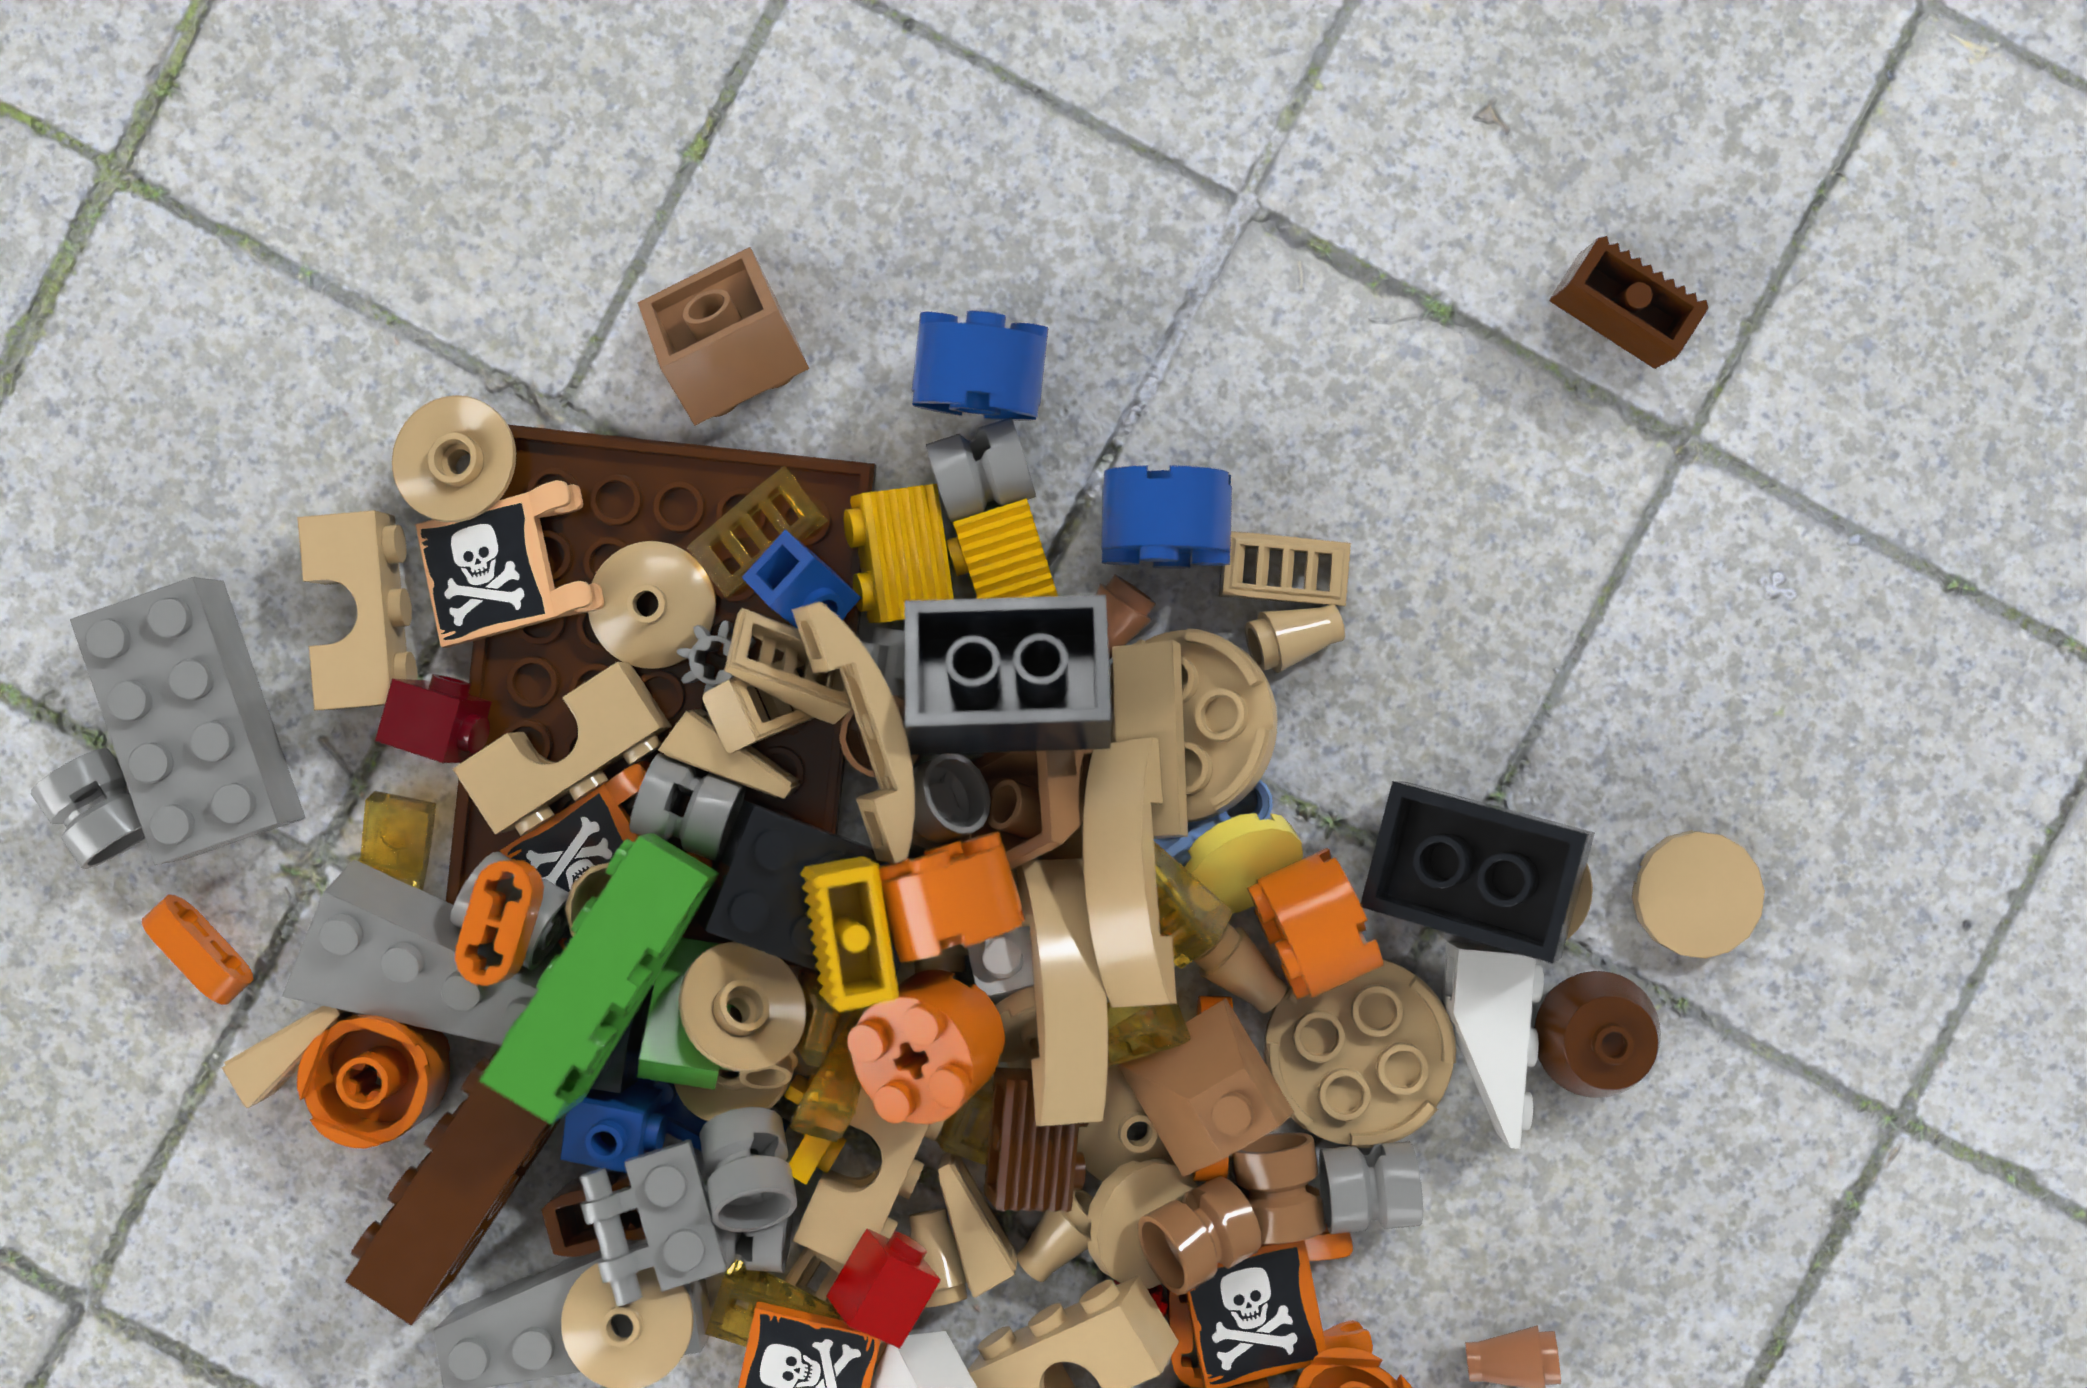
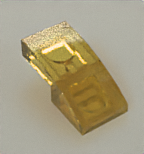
M374 791L365 800L361 856L357 861L423 891L432 843L436 803Z

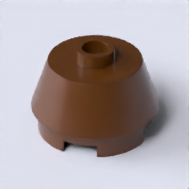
M1589 971L1576 974L1560 982L1549 991L1542 1002L1534 1025L1538 1033V1059L1546 1073L1562 1088L1584 1097H1610L1631 1089L1650 1071L1660 1047V1022L1652 1001L1634 982L1611 972Z

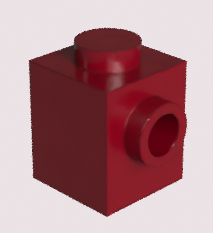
M432 674L431 681L392 678L375 741L440 763H462L482 750L488 739L490 723L487 718L492 701L470 695V683L444 675Z

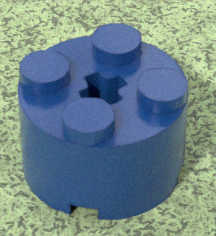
M967 311L966 323L958 322V317L951 314L921 312L912 382V405L929 411L962 416V412L981 414L986 419L1004 420L1012 417L1013 421L1036 420L1041 403L1049 328L1031 323H1011L1010 328H1005V315L987 311Z
M1126 466L1104 470L1101 527L1102 564L1138 565L1141 560L1153 562V568L1187 569L1191 568L1192 556L1193 565H1230L1232 486L1229 472L1221 469L1195 466H1170V470L1148 471V466Z

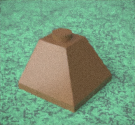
M1093 749L991 752L973 761L972 763L980 770L988 785L991 799L990 811L983 827L962 837L961 842L998 831L1011 870L1062 845L1083 824L1086 783Z
M1226 998L1117 1063L1183 1177L1227 1158L1274 1131L1294 1113Z

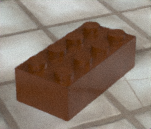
M501 1046L490 1059L483 1057L470 1072L460 1089L468 1095V1098L458 1106L453 1114L448 1111L437 1122L424 1142V1145L432 1151L426 1155L417 1168L411 1166L401 1176L387 1198L394 1206L380 1223L375 1220L366 1229L351 1251V1255L359 1261L345 1282L411 1326L451 1287L565 1116L564 1114L554 1123L549 1124L479 1081Z

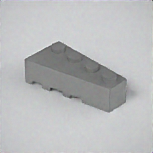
M354 859L323 892L282 997L363 1015L381 1016L399 1023L502 1045L503 1039L514 1021L525 1011L539 990L536 986L546 967L559 953L552 951L535 969L529 970L521 966L519 972L510 980L488 986L475 985L466 980L457 969L455 951L461 929L452 925L450 921L454 905ZM496 938L491 943L481 944L478 947V954L483 955L487 960L486 970L489 966L502 963L503 955L494 951Z
M646 1239L626 1240L629 1249L647 1243ZM601 1250L584 1256L570 1257L563 1260L559 1265L539 1274L529 1275L455 1307L434 1329L443 1388H487L579 1373L580 1371L570 1359L563 1342L561 1332L562 1310L566 1297L575 1281L588 1268L603 1259ZM705 1278L684 1284L691 1299L694 1318L691 1340L684 1355L702 1352L714 1329ZM624 1314L614 1315L611 1322L614 1333L620 1337L631 1336L633 1331L631 1319Z

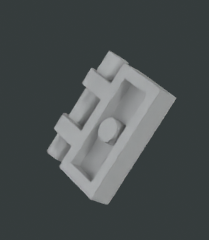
M691 1139L627 1159L624 1163L631 1186L612 1192L606 1168L593 1170L580 1176L587 1200L581 1203V1208L586 1224L593 1223L603 1256V1259L599 1260L597 1264L603 1283L610 1282L617 1306L626 1305L642 1298L636 1272L652 1266L655 1267L661 1292L727 1270V1262L716 1225L712 1220L710 1203ZM638 1208L647 1243L629 1249L619 1214Z

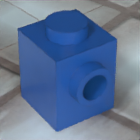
M786 529L742 576L746 583L770 608L795 628L798 627L792 612L793 609L821 602L843 621L847 613L861 599L833 569Z
M634 1084L621 1093L590 1089L585 1099L566 1113L560 1160L627 1173L624 1163L627 1159L663 1147L668 1126L667 1115L660 1114L663 1090Z

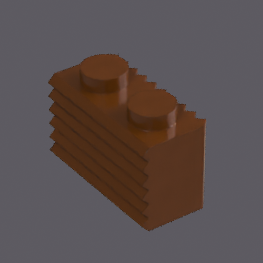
M1608 236L1597 238L1577 255L1549 300L1655 370L1657 367L1676 359L1709 309L1707 300L1697 301L1696 293L1686 294L1685 285L1675 287L1674 278L1664 280L1663 271L1653 273L1652 264L1642 266L1641 257L1631 259L1630 250L1620 252L1619 243L1609 245Z
M996 1067L992 1084L993 1094L991 1097L992 1107L990 1109L991 1119L989 1121L990 1131L988 1134L989 1144L987 1146L985 1184L983 1186L984 1195L995 1209L1001 1211H1072L1073 1191H1081L1083 1189L1086 1174L1084 1155L1082 1152H1077L1079 1127H1087L1089 1122L1036 1126L1032 1068Z

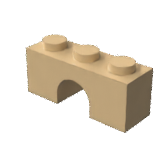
M375 510L297 517L303 582L323 585L342 584L352 593L357 605L356 623L352 631L344 639L333 644L309 646L314 710H341L385 706L392 678L417 680L418 678L414 655L412 652H407L405 626L411 624L412 605L408 591L405 588H401L399 563L405 561L407 553L404 531L400 525H396L394 515Z
M629 662L614 663L562 697L573 713L578 725L576 745L563 760L554 762L544 758L536 751L524 732L505 734L453 768V771L495 835L511 831L515 828L520 836L528 834L555 816L549 807L569 793L575 801L582 799L608 781L603 771L623 758L631 766L660 748L662 743L657 736L672 726Z
M861 1086L845 1123L866 1132L876 1141L881 1151L882 1163L874 1172L863 1177H848L831 1169L828 1173L823 1172L792 1241L845 1264L866 1228L890 1239L898 1225V1221L888 1217L898 1195L909 1200L924 1167V1163L914 1159L924 1137L935 1141L945 1120L931 1124H915L906 1121L895 1124L887 1122L878 1115L874 1108L873 1100Z
M1139 1275L1118 1285H1115L1114 1281L1109 1279L1089 1289L1082 1295L1078 1303L1064 1309L1060 1303L1046 1307L1031 1318L1028 1326L1013 1332L1010 1326L994 1331L977 1346L980 1354L970 1366L968 1372L977 1388H1075L1062 1362H1072L1086 1368L1096 1378L1101 1388H1131L1161 1375L1179 1341Z

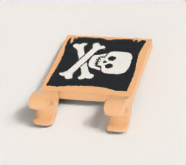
M556 480L540 485L529 492L499 500L485 513L470 520L442 522L432 519L415 524L440 646L442 648L453 647L560 617L602 609L604 597L600 584L576 581L555 589L540 518L562 515L580 510L583 507V500L578 485H567L564 481Z

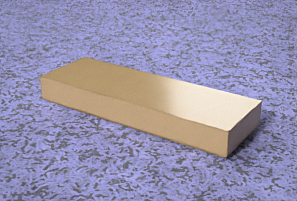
M1174 640L1113 646L1115 742L1150 737L1158 738L1163 804L1151 805L1153 839L1188 837L1181 645Z

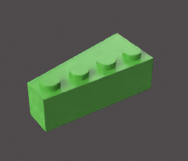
M654 833L639 835L635 842L626 839L620 845L606 869V873L612 876L598 899L592 896L579 912L571 928V931L575 933L563 953L561 955L557 954L546 967L536 986L539 990L525 1011L514 1021L503 1039L501 1048L479 1080L549 1124L554 1123L585 1099L720 874Z

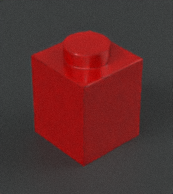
M866 1228L826 1297L849 1327L901 1348L941 1279L924 1260L927 1250L918 1242L897 1231H894L889 1239Z

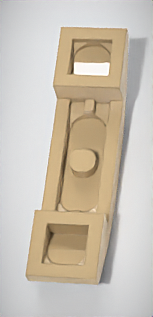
M821 602L793 609L792 612L813 673L831 671L836 668L840 670L880 788L856 798L876 859L894 864L906 860L913 833L915 787L909 744L893 695L867 649L835 613Z
M1154 737L1110 743V749H1093L1086 783L1083 818L1085 893L1093 947L1111 1008L1177 1004L1172 936H1160L1151 805L1163 804L1159 740Z
M1082 858L1030 860L1017 867L1019 898L1025 918L1021 927H1030L1039 1045V1058L1031 1059L1036 1126L1103 1121L1108 1072L1107 998L1091 936L1085 893L1084 864Z

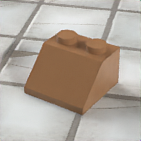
M751 247L637 302L660 369L694 426L712 417L723 416L732 411L738 404L768 389L784 386L794 376L809 369L797 339Z

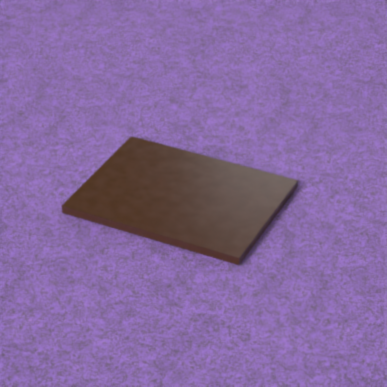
M509 425L516 446V465L512 480L500 500L529 492L540 485L556 480L564 481L567 485H578L581 490L583 507L580 510L540 518L555 589L576 581L591 584L601 565L612 554L628 545L646 541L668 543L690 553L707 571L716 595V615L710 634L711 636H718L719 626L723 621L732 622L733 628L735 627L737 614L742 608L794 627L770 608L742 578L785 529L833 569L852 589L854 574L862 573L858 547H849L845 536L843 517L845 509H852L850 504L851 496L874 492L877 466L873 463ZM652 592L643 593L637 600V609L640 614L647 617L656 612L658 599ZM855 604L847 613L843 622L858 638L861 612ZM588 612L552 619L473 641L469 694L492 701L487 718L490 723V731L483 748L507 733L524 732L536 751L548 760L559 762L571 753L577 742L578 725L573 713L562 697L614 663L622 662L601 645L592 629ZM752 635L751 638H754L756 643L748 650L747 658L758 662L763 641ZM724 643L721 644L718 652L708 651L705 656V663L715 668V678L719 670H725L727 656L723 654ZM775 648L772 663L783 660L784 652ZM688 658L676 665L665 668L648 669L633 666L672 726L657 736L661 743L664 742L686 711L703 709L708 713L703 702L706 683L698 680L695 683L684 684L681 681L682 677L691 671ZM798 669L799 676L803 678L802 669ZM755 687V689H756V691H757V693H758V696H759V698H760V700H761V703H762V705H763V707H764V709H765V712H766V714H767V716H768V718H769V721H770L771 718H770V716H769V714H768V711H767V709H766V707H765V704H764V702H763V700H762V698H761V695H760L758 689ZM845 716L835 724L813 718L751 744L799 780L800 786L793 795L785 799L774 797L746 786L744 800L837 834L845 767V756L843 755L839 736L841 723ZM656 750L641 761L647 760L651 763L655 756L662 752ZM623 758L603 772L608 780L628 768L629 765L625 758ZM695 767L696 774L699 777H704L709 773ZM459 779L446 902L454 905L459 892L469 876L484 858L493 852H500L501 849L522 837L516 828L495 835ZM569 793L549 807L554 815H556L576 801ZM682 794L675 815L684 818L690 796ZM637 795L622 803L630 818ZM674 837L669 841L670 844L684 851L679 838ZM712 860L713 866L711 868L715 871L717 870L720 860L717 862ZM704 901L682 936L683 938L718 944L735 942L706 932L698 923L697 918ZM782 959L787 965L802 966L797 963Z

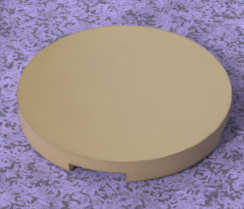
M1187 628V630L1159 634L1145 641L1140 639L1134 644L1174 640L1181 645L1187 822H1195L1212 818L1234 807L1260 781L1271 760L1275 747L1277 710L1274 695L1267 678L1258 664L1244 650L1213 633ZM1113 662L1109 666L1112 718L1110 743L1115 742Z
M1383 959L1384 965L1314 998H1310L1307 995L1297 1000L1290 986H1288L1285 995L1270 1014L1264 1037V1061L1294 1111L1291 1118L1303 1129L1310 1131L1316 1136L1334 1143L1356 1146L1357 1148H1371L1374 1144L1393 1143L1422 1127L1438 1110L1436 1107L1448 1087L1453 1064L1456 1063V1041L1453 1026L1438 996L1414 973L1386 959Z

